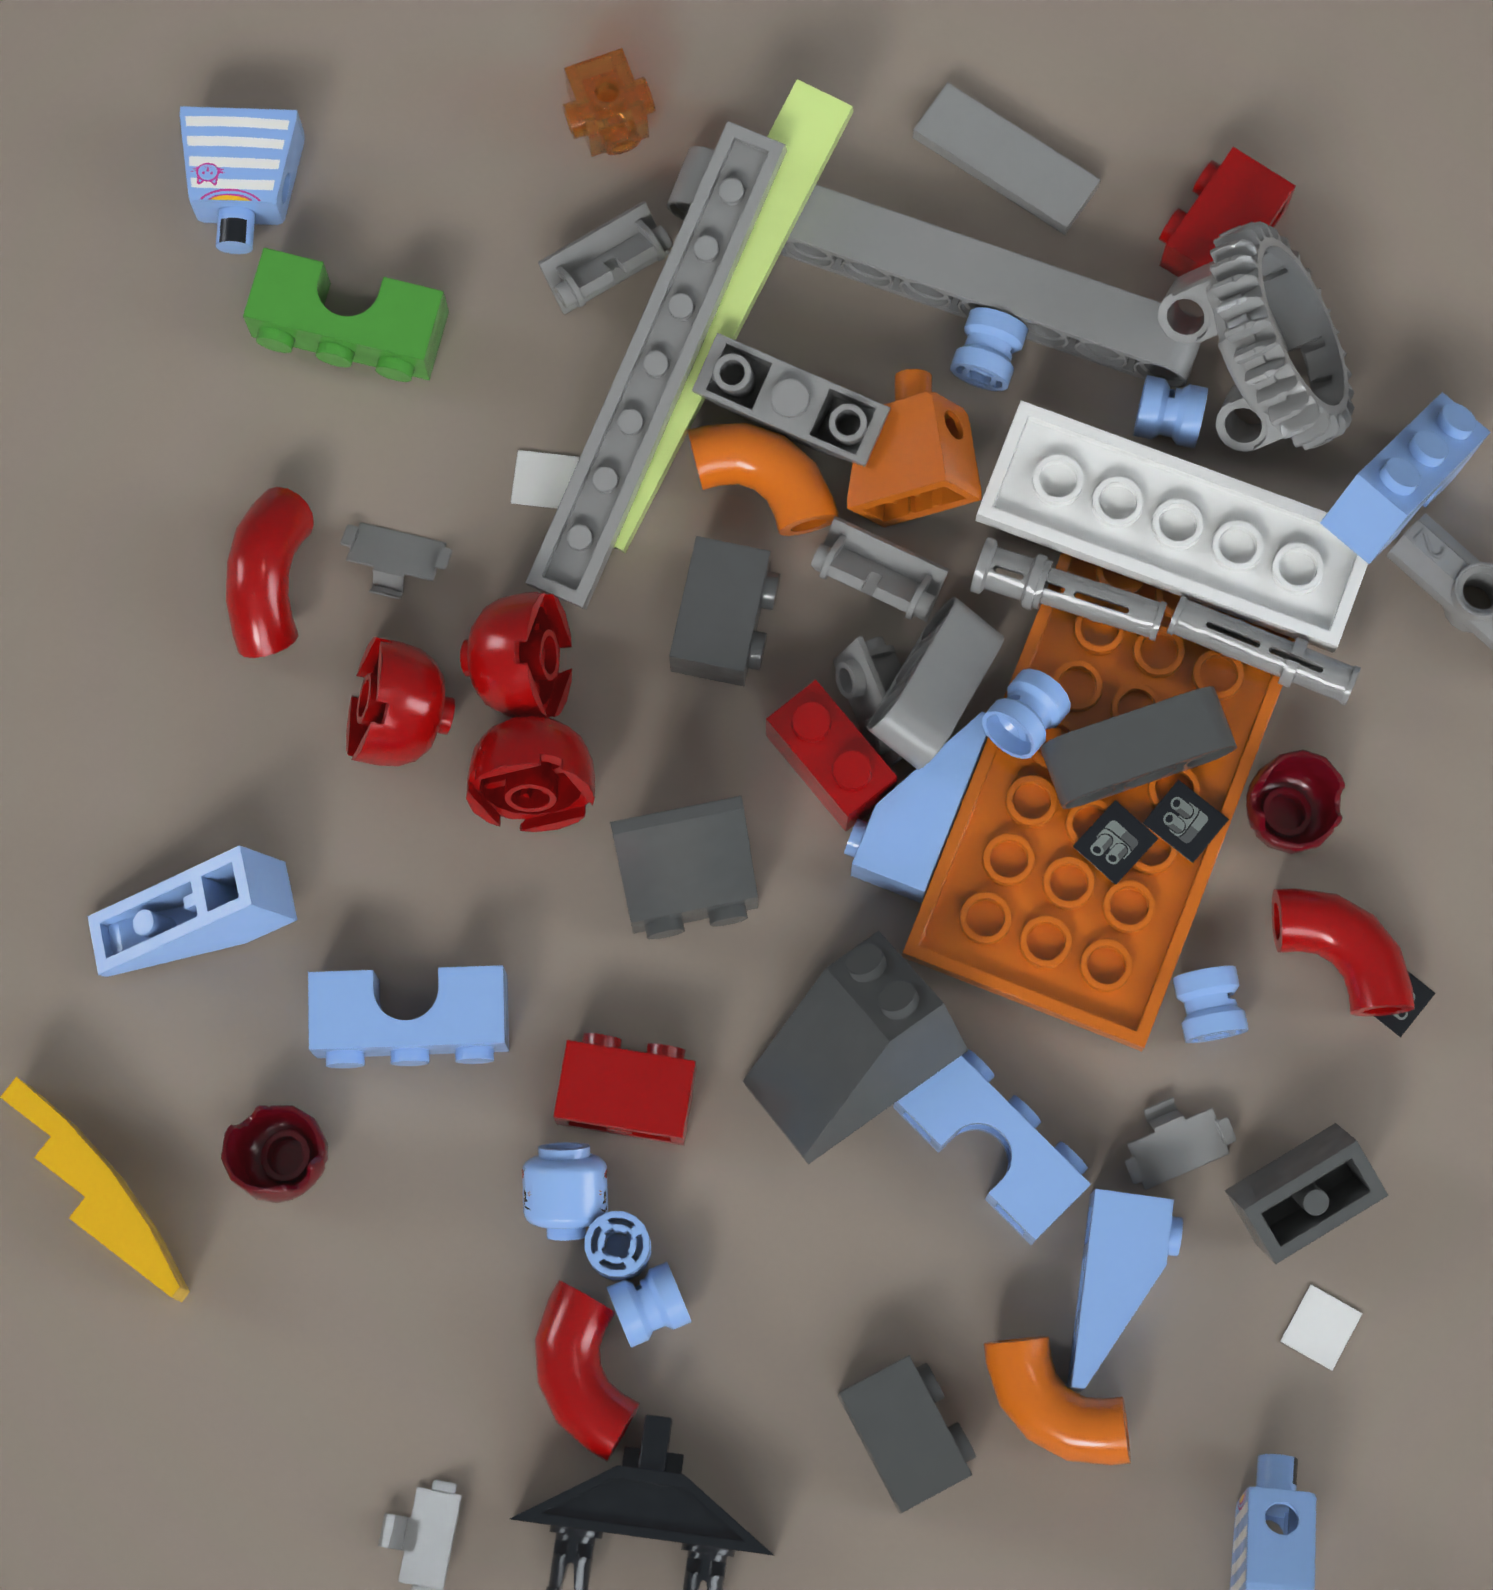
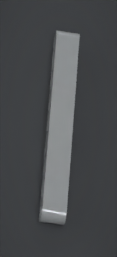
M694 146L690 147L667 203L669 211L682 220L686 217L715 151L714 149ZM819 185L814 187L780 255L966 319L969 316L970 310L975 307H986L1008 313L1027 326V340L1145 380L1146 375L1165 378L1170 387L1173 388L1184 387L1187 384L1201 343L1197 344V342L1190 344L1179 343L1164 333L1158 321V310L1161 302ZM1182 310L1185 314L1196 317L1195 315Z

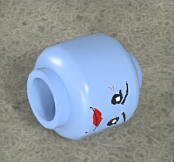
M578 1142L543 1144L538 1147V1155L524 1163L522 1168L524 1217L530 1224L546 1228L547 1239L558 1241L583 1239L586 1235V1227H589L598 1216L608 1212L607 1166L601 1157L590 1153L589 1144Z

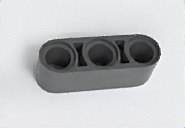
M1212 686L1192 690L1068 732L1049 740L1040 747L1063 809L1082 806L1209 763L1237 749L1218 695Z

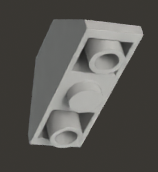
M717 333L692 389L694 393L755 425L784 435L788 439L813 450L866 467L891 410L888 406Z

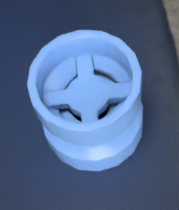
M975 307L970 310L964 327V332L967 335L965 345L956 349L950 365V371L960 380L970 385L991 391H1004L1008 389L1014 373V367L1011 363L1012 354L1022 350L1028 328L1022 321L1008 313L986 307Z
M1146 375L1133 436L1153 439L1158 435L1171 437L1176 445L1195 449L1206 406L1208 388L1188 384L1184 388L1176 387L1174 390L1170 389V385L1165 378Z
M1023 669L1007 687V698L997 699L984 714L982 726L990 740L1003 752L1016 758L1028 759L1046 741V729L1056 728L1069 713L1071 702L1062 686L1051 676L1039 670Z
M1217 966L1178 975L1172 979L1176 999L1184 1003L1186 1017L1181 1023L1185 1043H1200L1240 1035L1249 1030L1245 1010L1237 1006L1236 999H1230V996L1234 995L1240 986L1236 966Z
M610 1211L598 1216L590 1224L585 1235V1253L591 1266L602 1277L611 1281H622L624 1279L628 1281L637 1277L647 1267L652 1255V1243L645 1225L636 1216L625 1211Z
M667 1262L650 1268L646 1277L639 1280L641 1284L635 1287L632 1282L624 1279L606 1287L631 1348L649 1341L653 1331L660 1328L668 1327L675 1330L692 1323Z

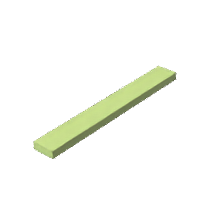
M798 79L767 136L785 144L787 152L614 545V548L624 553L627 552L688 433L687 430L691 428L705 401V398L694 393L692 389L717 333L733 340L737 339L854 112L852 105Z

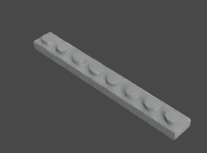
M727 121L525 583L528 586L547 594H554L558 599L584 610L587 609L787 152L785 144Z

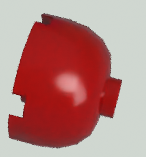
M524 592L505 596L486 606L474 622L469 639H465L461 645L460 664L464 675L471 678L474 689L487 706L512 718L527 715L556 717L562 712L568 700L572 682V668L559 673L560 648H572L566 612L558 597L554 594Z
M373 637L366 647L356 675L365 678L359 697L351 696L346 729V751L348 756H353L351 759L353 761L379 766H401L415 762L427 753L432 747L437 733L448 734L454 718L455 699L445 696L444 676L436 661L426 652L404 642Z
M527 715L513 717L492 726L480 738L473 749L467 776L466 800L472 811L490 824L500 827L502 816L508 819H524L520 824V831L542 832L559 830L578 823L583 819L586 813V805L589 802L593 806L595 799L593 759L581 736L560 721L547 716Z

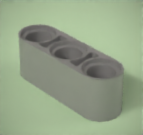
M956 597L951 598L938 610L923 630L873 714L867 730L916 769L923 768L935 757L950 737L1004 642V636Z

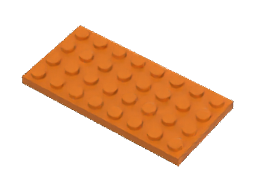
M1061 553L1055 567L1056 569L1106 583L1158 602L1164 601L1167 602V606L1156 640L1153 641L1149 637L1094 622L1043 604L1040 605L1010 683L1021 670L1031 668L1051 676L1067 693L1071 702L1070 711L1056 728L1046 729V741L1043 744L1068 732L1192 690L1212 686L1218 695L1237 749L1209 763L1082 806L1063 809L1040 748L1031 758L1020 759L1003 752L988 737L902 952V957L1142 1052L1283 685L1278 684L1280 678L1236 659L1226 657L1219 652L1177 635L1168 634L1167 629L1181 598L1180 596ZM1049 584L1047 589L1060 593L1065 591L1064 588ZM1080 593L1075 594V597L1122 613L1129 612L1127 608ZM1218 611V612L1223 613V614H1225V615H1228V616H1230V617H1233V618H1236V619H1240V618H1237V617H1235V616H1232V615L1226 614V613H1224V612ZM1240 619L1250 625L1258 627L1262 630H1265L1267 632H1270L1292 642H1295L1296 640L1289 636L1283 635L1281 633L1272 631L1270 629ZM1178 779L1229 819L1194 863L1149 829L1159 839L1116 885L1073 847L1115 800L1143 824Z

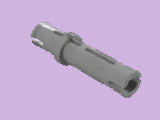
M1183 595L1178 602L1167 629V633L1170 635H1177L1219 652L1226 657L1236 659L1280 677L1278 684L1290 688L1291 684L1295 683L1337 700L1343 705H1346L1361 670V667L1351 666L1307 648L1309 641L1297 637L1295 642H1292L1240 619L1230 617L1188 600V597Z

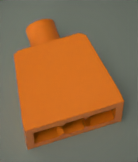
M906 369L896 373L895 401L883 404L890 407L891 410L866 467L852 463L847 496V509L882 527H888L982 500V490L970 421L965 409L940 394L932 392V375L928 371Z

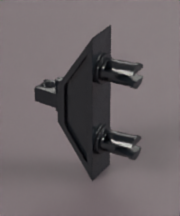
M651 1414L645 1415L641 1448L625 1446L622 1466L617 1465L510 1518V1520L550 1525L549 1532L556 1533L549 1585L546 1587V1590H562L570 1563L574 1565V1590H588L595 1538L602 1539L603 1532L682 1543L681 1550L688 1551L683 1590H699L702 1581H706L707 1590H723L727 1556L734 1557L735 1550L765 1555L773 1554L687 1476L682 1474L684 1454L668 1452L672 1419Z

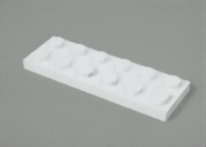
M1022 400L1014 416L975 520L1180 597L1183 595L1188 597V600L1291 638H1302L1309 641L1308 644L1332 653L1336 651L1368 565L1359 555L1320 524L1328 512Z

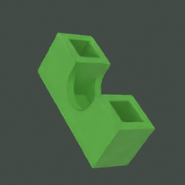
M263 248L243 314L251 337L256 338V342L259 345L281 353H290L293 347L315 352V356L319 360L337 367H351L352 362L376 367L375 371L378 374L394 381L410 382L412 376L430 380L449 314L444 291L383 277L377 299L369 309L358 315L342 316L331 312L325 307L331 282L324 262Z

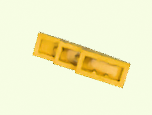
M16 1077L0 1098L51 1136L34 1158L85 1197L70 1215L69 1219L168 1296L182 1302L190 1291L159 1230L125 1180L75 1124L29 1084Z

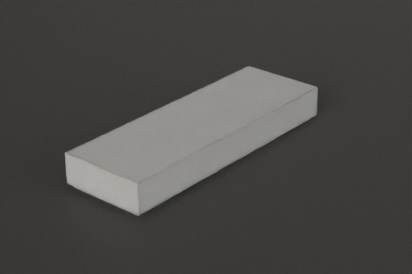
M948 82L913 129V138L1064 235L1069 231L1100 185L1101 179Z

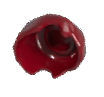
M1304 749L1280 754L1257 771L1249 784L1246 794L1248 822L1251 829L1254 830L1256 837L1267 847L1289 854L1319 847L1334 832V828L1343 819L1340 813L1341 793L1345 788L1342 775L1325 756Z
M259 1105L243 1122L238 1125H230L224 1133L221 1160L230 1180L256 1200L281 1203L303 1195L318 1181L325 1170V1164L328 1160V1142L315 1118L296 1106L271 1105L268 1107L266 1105Z

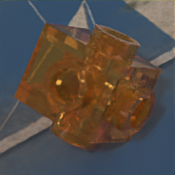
M622 48L564 68L567 93L570 98V102L562 104L564 115L573 139L584 137L592 157L604 152L608 155L626 153L637 147L642 139L649 137L647 115L656 112L653 97L644 76L634 79Z

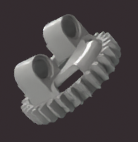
M1261 221L1256 223L1250 222L1243 226L1239 225L1219 234L1220 237L1213 241L1216 248L1210 250L1214 261L1176 278L1158 310V321L1161 329L1169 338L1176 342L1186 344L1197 342L1198 344L1216 335L1219 336L1218 346L1235 382L1216 417L1215 427L1219 438L1228 447L1243 452L1257 450L1280 439L1290 437L1295 447L1303 446L1306 451L1333 441L1334 438L1343 435L1346 428L1351 424V415L1355 408L1351 399L1355 392L1348 382L1352 373L1345 365L1344 357L1347 353L1341 348L1337 336L1340 331L1333 325L1329 315L1331 309H1327L1323 302L1321 288H1316L1311 279L1310 268H1304L1299 252L1290 249L1288 238L1279 236L1276 228L1268 226ZM1189 299L1198 303L1203 309L1204 316L1193 317L1185 314L1180 309L1177 300ZM1298 348L1301 349L1311 389L1296 370L1288 352ZM1246 408L1252 410L1259 416L1261 423H1245L1236 415L1235 409Z

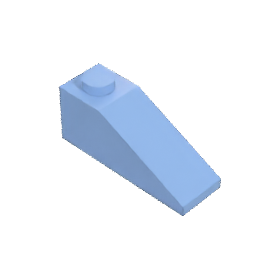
M985 712L979 713L946 742L928 764L919 770L913 771L875 805L869 822L857 818L844 854L854 857L851 876L922 903L988 737L982 726V717Z
M240 845L87 916L98 975L104 977L246 944L297 921L286 862Z
M1096 1188L1090 1194L1067 1387L1071 1390L1080 1392L1086 1388L1166 1267L1168 1255L1178 1257L1182 1239L1183 1218L1172 1216L1174 1199Z

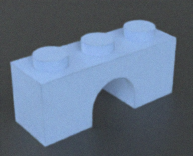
M1442 392L1355 476L1320 524L1370 564L1399 535L1422 505L1426 508L1453 481L1491 432L1479 423L1466 407L1455 403Z
M503 965L438 967V995L433 1006L428 1012L416 1019L399 1020L383 1012L380 1003V979L374 970L308 972L309 1050L316 1058H326V1067L329 1068L365 1066V1057L390 1056L391 1065L395 1066L427 1065L430 1063L429 1054H455V1062L462 1064L494 1062V1052H509L508 975Z
M968 1049L963 1055L895 1102L893 1108L938 1153L952 1139L966 1131H983L994 1136L1004 1147L1008 1164L1005 1177L987 1194L985 1200L1032 1245L1091 1185L1082 1176L1088 1170V1167L1062 1141L1053 1147L1036 1130L1041 1124V1120L1034 1111L1016 1095H1013L1007 1101L989 1083L995 1077L994 1073L974 1052Z

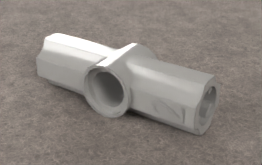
M1425 513L1403 534L1388 552L1387 557L1443 606L1445 617L1452 626L1460 631L1473 633L1493 651V564L1480 562ZM1473 586L1484 590L1489 596L1491 607L1488 609H1477L1469 605L1464 598L1463 588Z

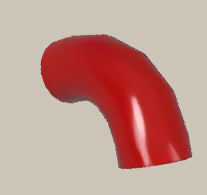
M274 487L267 489L251 505L236 528L228 556L226 604L233 638L238 653L243 657L259 658L276 654L291 646L299 636L289 600V572L296 551L312 533L314 520L308 503L298 493L288 488Z
M1297 888L1274 889L1272 895V928L1277 952L1313 953L1331 962L1344 978L1349 994L1351 1015L1384 1016L1400 1014L1415 1009L1413 987L1401 948L1372 913L1334 893Z
M558 1280L548 1298L535 1337L537 1383L557 1424L589 1452L608 1462L631 1424L640 1403L626 1396L611 1384L601 1366L600 1346L615 1312L585 1293Z

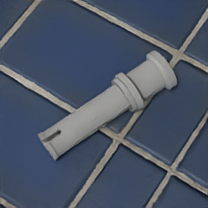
M987 537L974 572L970 588L971 592L980 594L986 589L1020 600L1021 607L1027 610L1032 608L1038 609L1040 604L1094 622L1149 637L1153 641L1156 640L1167 602H1158L1106 583L1053 568V561L1049 560L1047 555L1039 553L1035 558L1000 548L996 539ZM996 568L1005 569L1023 575V579L1019 580L995 572ZM1047 583L1064 588L1065 591L1060 593L1047 589ZM1080 593L1127 608L1129 612L1122 613L1075 597V594Z

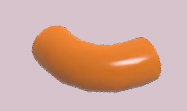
M748 423L704 425L687 430L702 490L723 485H742L755 490L767 500L774 514L780 535L793 536L817 531L830 526L835 516L839 517L835 499L817 463L786 436Z
M1049 1336L1014 1338L984 1343L986 1365L999 1406L1027 1440L1066 1461L1101 1465L1131 1464L1124 1398L1103 1399L1084 1397L1068 1388L1057 1375L1051 1357Z

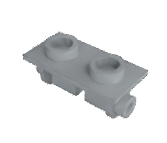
M642 201L540 260L538 264L562 313L565 315L577 307L584 306L587 301L656 261L665 259V256L669 254L668 249L673 244L665 229L661 225L657 227L646 202Z
M837 516L833 519L824 544L821 543L811 562L814 570L820 572V578L826 580L829 576L906 612L905 617L910 620L914 616L925 622L928 621L949 572L948 568Z
M860 636L833 660L836 668V682L842 695L850 702L859 724L860 733L891 768L902 757L867 730V726L900 671L901 665L894 646H886L882 636L872 638L866 642L863 636Z

